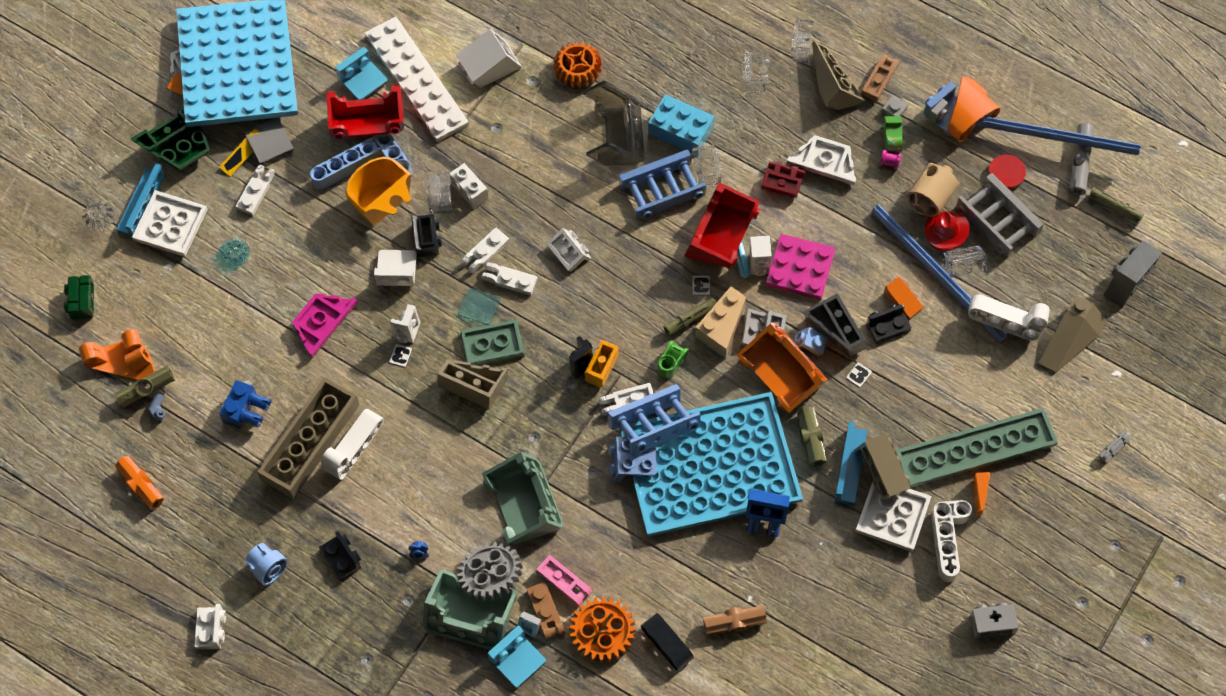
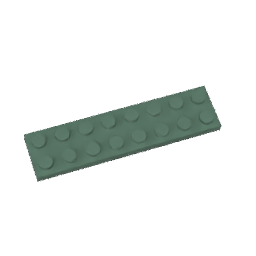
M1044 408L900 448L895 450V454L901 460V468L904 474L909 477L910 487H914L1057 446L1058 441Z

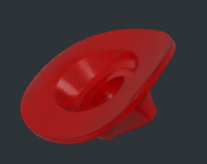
M943 211L936 217H930L925 224L927 241L934 248L943 251L954 250L965 243L969 235L968 219L962 213L955 211Z

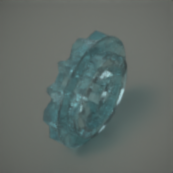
M231 238L229 241H224V244L220 246L219 254L225 264L238 266L248 259L250 248L247 242L241 238ZM230 248L237 249L239 255L235 254L234 252L231 253Z

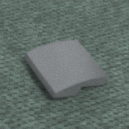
M278 117L244 132L259 164L294 150ZM255 128L260 132L248 136Z
M748 308L745 312L740 346L745 347L770 323H776L785 330L787 316L772 311L763 313Z

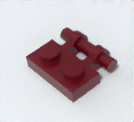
M769 161L768 168L774 171L766 170L761 189L797 198L802 179L796 178V176L804 178L805 170L799 169L798 166L794 165L793 167L783 165V162L777 161L775 163ZM780 172L788 173V174H790V176H789V175H785V174H781Z

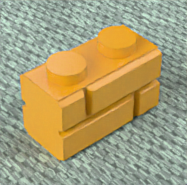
M604 340L600 341L598 349H596L585 371L586 382L600 388L604 387L619 357V347Z

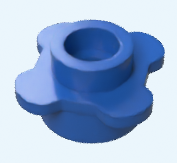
M415 541L408 547L410 550L409 556L415 559L428 558L429 553L427 550L429 547L425 542Z

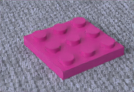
M780 234L766 286L821 300L836 247Z

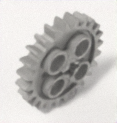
M494 541L492 546H489V543L486 542L484 548L478 545L477 551L471 549L472 554H465L467 560H461L462 566L457 568L459 574H457L458 582L464 593H468L470 598L474 596L477 601L482 596L485 602L488 597H491L492 601H494L496 595L502 598L503 592L509 594L508 589H515L514 582H520L518 576L523 575L521 571L523 568L522 561L516 550H512L510 545L505 547L503 542L498 546L496 541Z

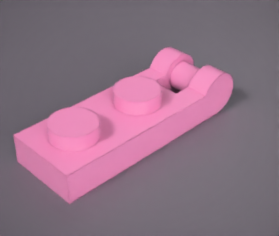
M551 555L536 569L537 573L578 607L583 603V599L593 592L588 585ZM576 587L580 589L577 594L573 592Z

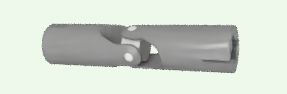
M1082 123L1077 126L1076 133L1093 136L1094 127L1091 124ZM1075 144L1069 192L1073 195L1082 196L1086 194L1092 147Z

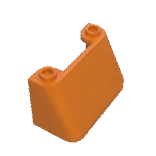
M770 323L737 354L740 365L745 369L747 367L752 369L778 397L779 402L777 405L783 412L791 413L827 381L824 374L776 323Z

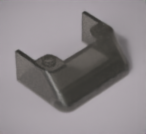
M606 80L582 91L584 96L595 101V112L605 119L606 143L586 152V156L605 166L632 165L644 161L642 116L639 101L634 96Z

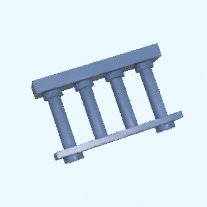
M688 149L619 175L621 189H630L637 202V220L647 219L655 213L692 199H699L706 194L705 182L697 185L688 167L691 162V155ZM681 169L690 188L680 191L671 172ZM661 175L665 177L673 193L664 198L654 181V178ZM647 182L656 201L645 204L636 185Z
M677 384L608 412V426L610 429L615 430L621 427L629 437V454L631 456L700 428V412L688 414L680 404L681 389ZM673 406L682 418L672 422L663 409ZM656 413L665 426L655 429L646 416ZM638 420L648 433L637 436L629 423Z

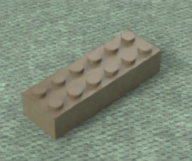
M324 377L257 471L260 480L294 499L321 461L325 451L330 448L358 408L359 401L357 395Z

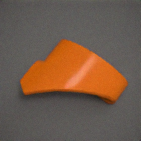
M962 76L958 97L947 131L959 142H962L969 136L977 121L984 116L996 118L1001 109L987 97L986 91L977 82Z
M135 329L125 331L121 335V342L102 347L96 343L87 342L79 347L83 365L92 369L140 380L155 372L151 357L143 347L139 333Z

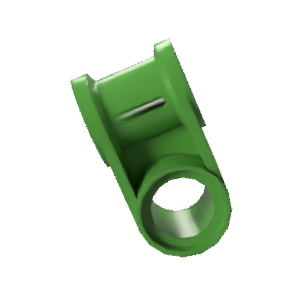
M671 340L659 359V376L663 379L672 378L680 365L685 361L689 349H684ZM663 366H670L671 368L665 369Z

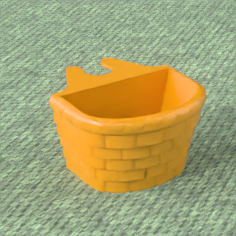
M380 157L372 159L359 167L351 175V178L347 181L345 194L358 213L374 227L388 214L395 215L397 213L396 207L403 201L405 203L411 201L409 189L412 175L392 158Z

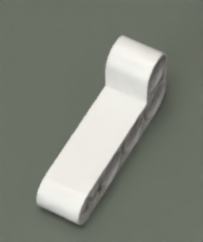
M974 295L971 297L968 315L971 319L1023 339L1034 341L1040 337L1047 327L1050 309L1045 304L1037 303L1028 313L989 297Z
M365 409L334 450L330 447L325 451L321 459L323 469L340 480L344 479L382 427L384 418L369 409Z
M962 500L938 502L931 514L939 576L942 581L947 583L953 582L960 571L954 525L966 523L972 511L971 505ZM957 510H963L966 515L958 514ZM937 511L944 512L946 516H939ZM946 530L949 535H942L939 531ZM942 549L950 550L951 554H944Z

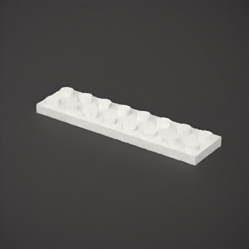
M397 17L365 32V37L397 84L401 86V90L437 142L469 126L468 120Z

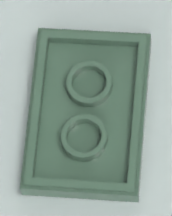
M517 320L460 331L466 362H470L471 365L479 366L525 356Z

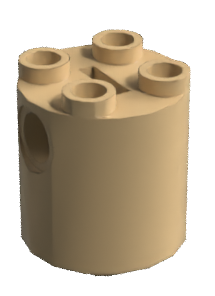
M928 163L907 193V200L915 212L928 217H936L940 214L960 185L959 181L952 174V168L947 165L942 167Z

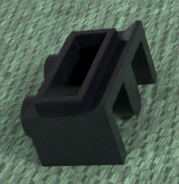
M434 214L411 215L417 257L439 255L438 247H442L441 236H437L436 232L440 230L439 219L435 220ZM421 226H431V243H423Z

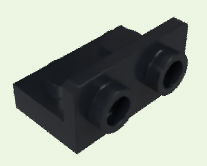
M894 304L884 311H875L869 315L866 326L876 344L911 331L912 327L903 312V304Z
M581 336L576 338L577 349L572 351L569 356L571 375L575 379L585 373L593 357L592 344Z
M339 531L335 532L336 537L321 545L319 549L339 580L342 581L361 569L359 563L361 558L356 550L352 551L349 548L351 543L345 534L341 536Z

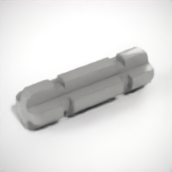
M1122 431L1118 435L1119 438L1116 437L1099 454L1100 460L1105 463L1109 462L1112 459L1111 456H1115L1124 447V444L1131 440L1130 434Z

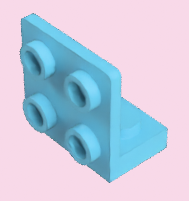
M362 47L335 67L338 80L357 100H364L388 83V79L370 61L369 51L365 47Z
M519 625L488 652L491 663L515 688L521 686L546 663V659L525 638L524 631Z

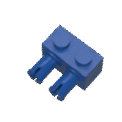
M236 380L219 415L223 423L241 429L244 422L259 428L261 426L259 423H262L263 416L249 411L252 405L268 411L269 407L267 406H271L272 400L257 395L254 386Z
M750 489L745 517L749 518L746 530L751 533L752 527H754L753 533H759L761 520L768 521L766 534L771 536L772 531H774L773 537H778L780 525H785L790 496Z

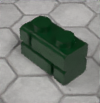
M91 276L68 277V284L64 285V292L67 296V301L64 302L65 313H68L71 319L93 318L94 282Z

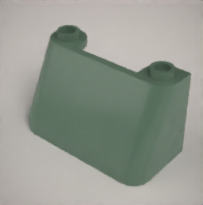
M520 452L482 473L484 487L487 491L496 494L507 527L503 529L502 538L506 544L514 546L563 528L561 515L542 465L537 458Z
M440 569L424 603L423 628L431 634L491 650L505 636L518 591L508 589L509 594L503 592L502 598L496 595L494 601H492L491 597H488L485 602L481 596L477 601L474 596L470 598L468 593H464L463 589L458 586V578L454 573Z

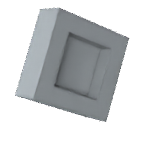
M892 96L882 108V112L887 116H902L908 105Z
M944 99L939 101L931 110L929 121L935 124L939 119L942 120L948 112L946 110L947 101Z
M523 611L519 617L518 625L525 634L533 638L536 637L539 632L541 619Z

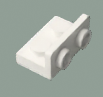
M562 228L546 244L565 268L572 272L584 259L589 261L591 257L587 254L589 250L582 243H578L577 235L572 230L567 231Z
M408 304L406 311L403 310L401 314V321L390 320L395 339L402 343H413L420 326L416 307Z
M216 604V607L197 608L195 649H221V642H224L225 639L222 623L226 622V611L223 610L220 604Z

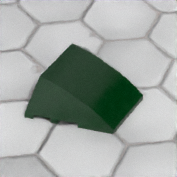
M184 107L177 110V115L152 130L147 131L145 129L131 138V141L179 171L210 152L201 126L186 127Z

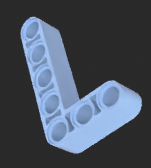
M382 134L375 135L315 166L311 170L310 176L313 186L316 189L322 190L352 175L359 167L372 159L380 157L391 158L393 156H397L392 159L400 163L411 175L412 170L410 162L392 135Z

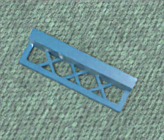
M155 164L153 169L146 167L116 229L117 233L128 237L133 236L154 191L159 190L165 177L161 165Z
M849 421L834 502L854 506L862 464L861 455H856L854 449L866 441L867 430L854 428L855 422Z

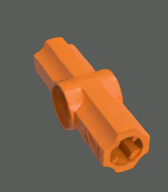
M129 456L120 458L115 467L122 477L125 478L130 489L136 496L139 495L150 510L158 508L164 501V498L152 485L153 483L147 474L140 470Z

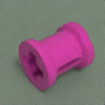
M883 150L879 166L886 165L898 170L902 154L895 155Z

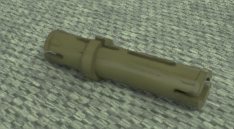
M1095 187L1088 196L1089 199L1117 212L1120 217H1126L1137 224L1141 222L1144 213L1130 207V204H1124Z
M710 298L687 313L679 314L675 320L663 326L666 334L671 336L682 328H688L689 324L706 315L716 304V301Z

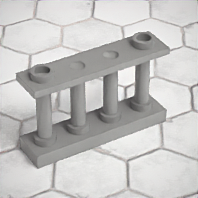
M991 173L985 179V188L968 201L960 196L956 207L959 213L965 215L996 246L1000 254H1004L1009 258L1013 250L1012 244L1027 233H1031L1036 237L1041 233L1044 224ZM988 194H992L998 201L979 214L973 206ZM1001 207H1005L1011 214L992 227L985 219ZM1014 220H1018L1024 227L1005 240L998 232Z

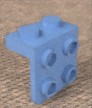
M952 81L946 86L943 85L934 97L930 96L926 100L923 114L929 119L931 110L941 99L947 101L946 110L948 112L935 125L948 136H952L947 129L957 97L954 96L957 86Z
M616 437L612 445H609V457H612L609 471L610 475H613V482L621 483L625 475L655 476L657 473L656 448L652 447L642 453L631 456L629 454V437Z

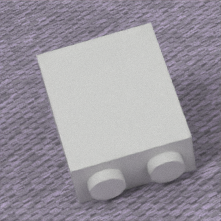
M491 29L487 30L456 54L459 59L458 65L468 74L466 76L468 81L480 88L522 68L507 42Z

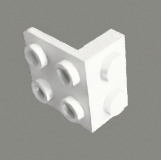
M380 250L378 253V265L374 269L376 285L414 286L416 252L414 250Z

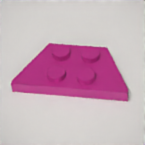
M316 293L292 321L293 326L310 357L313 358L352 311L358 303L357 299H342L340 296H326L325 294Z

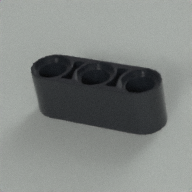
M658 613L640 625L645 635L675 670L678 671L694 658L689 648Z

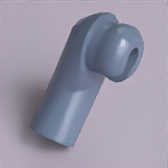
M158 393L155 394L149 406V412L154 420L161 421L165 417V411L161 408L165 397Z

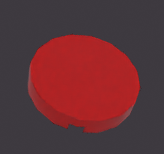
M1000 155L994 158L988 169V175L993 173L1009 190L1019 187L1026 175L1023 162L1012 155Z

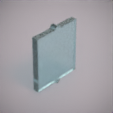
M469 288L465 299L462 300V307L458 316L490 325L494 315L497 314L501 297Z

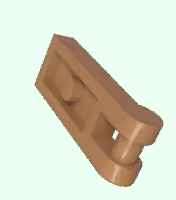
M883 54L864 85L861 94L878 101L892 75L897 70L900 61L897 59L892 60L888 58V55Z
M546 582L527 588L537 618L541 619L540 627L546 641L552 639L554 635L565 634V629ZM555 623V627L548 628L547 625Z

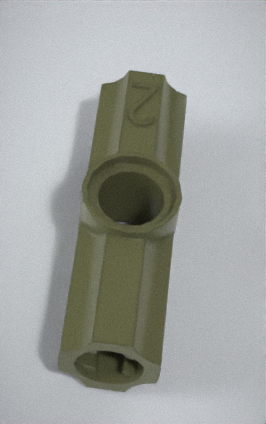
M167 365L114 394L121 407L124 408L175 381V378ZM141 382L149 383L150 390L148 392L141 390Z
M802 407L797 410L801 428V442L806 449L809 466L818 467L827 461L823 448L822 430L818 426L814 407Z

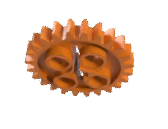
M605 596L599 602L594 597V603L587 599L586 607L580 604L581 612L574 611V615L577 618H571V623L574 625L569 626V631L573 632L570 634V639H575L573 647L579 646L577 649L578 653L585 651L584 658L592 655L593 662L596 657H599L600 663L603 662L604 657H607V660L611 662V656L613 655L616 659H619V652L625 655L626 650L624 647L631 648L629 641H634L635 636L632 634L636 633V628L631 627L635 625V620H629L632 617V612L626 613L627 606L620 608L621 601L619 600L614 604L613 597L610 598L609 602H606ZM598 612H601L605 615L602 619H596L594 617V615ZM609 615H613V617L607 622V618L609 617ZM614 623H620L622 627L618 630H615L611 627V625ZM606 624V631L602 630L599 635V628L602 629ZM586 629L594 631L590 636L583 634ZM599 635L597 642L595 644H592V642ZM606 639L611 642L609 646H602L600 644L602 640Z

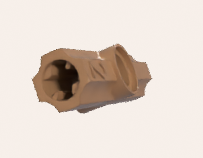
M761 605L747 609L731 608L722 614L703 617L705 633L709 636L723 632H742L748 627L767 624L765 609Z

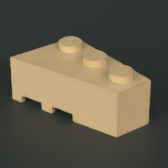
M730 287L696 326L695 337L725 359L745 309L746 296Z

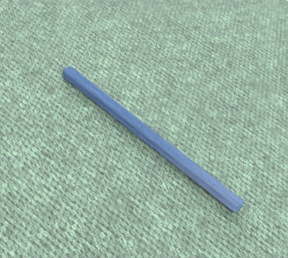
M986 116L975 124V126L1132 155H1139L1141 149L1139 144Z
M880 205L875 206L872 209V214L969 311L971 297ZM981 323L997 341L1001 342L1006 338L1007 333L1005 331Z

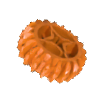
M576 41L574 45L568 43L567 48L562 46L561 51H557L554 57L553 69L555 75L559 78L560 82L564 81L565 86L571 84L572 88L575 85L581 88L584 84L587 87L589 85L588 82L594 83L602 71L601 55L597 53L596 48H591L590 44L584 46V42L577 44ZM586 59H588L592 63V65H589L588 62H586ZM564 64H566L567 67L570 68L569 71L563 66Z

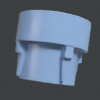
M260 543L247 554L245 563L250 567L253 576L262 585H269L282 575L287 567L288 560L279 551H272L264 543Z

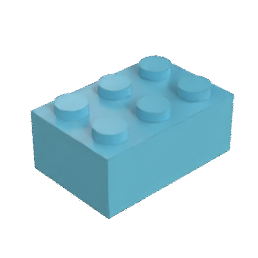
M665 94L648 122V134L683 150L688 149L690 153L698 156L714 128L715 116Z

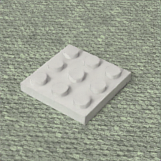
M155 190L132 239L133 241L185 257L208 210L207 206Z
M872 482L855 532L913 552L932 496L909 489L904 493L883 500Z

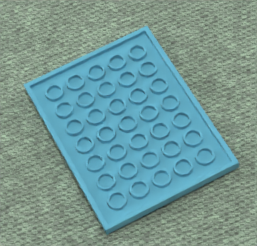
M260 0L176 9L186 127L298 115L285 0Z
M772 392L688 410L689 415L700 412V428L655 446L657 465L655 476H632L647 537L746 515L750 489L790 496L789 505L803 501ZM678 413L667 415L672 422L682 418ZM659 417L648 419L655 429L665 426ZM639 421L629 423L637 436L648 433ZM620 427L621 437H628Z

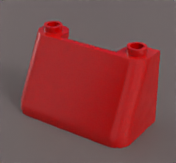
M400 85L391 86V92L388 94L383 92V98L347 101L346 96H342V99L338 98L335 91L326 92L328 130L330 136L334 139L341 140L352 137L398 134L404 129V107Z
M719 182L684 256L692 260L730 268L731 265L735 267L739 256L736 255L737 250L752 218L756 220L760 209H758L760 201Z

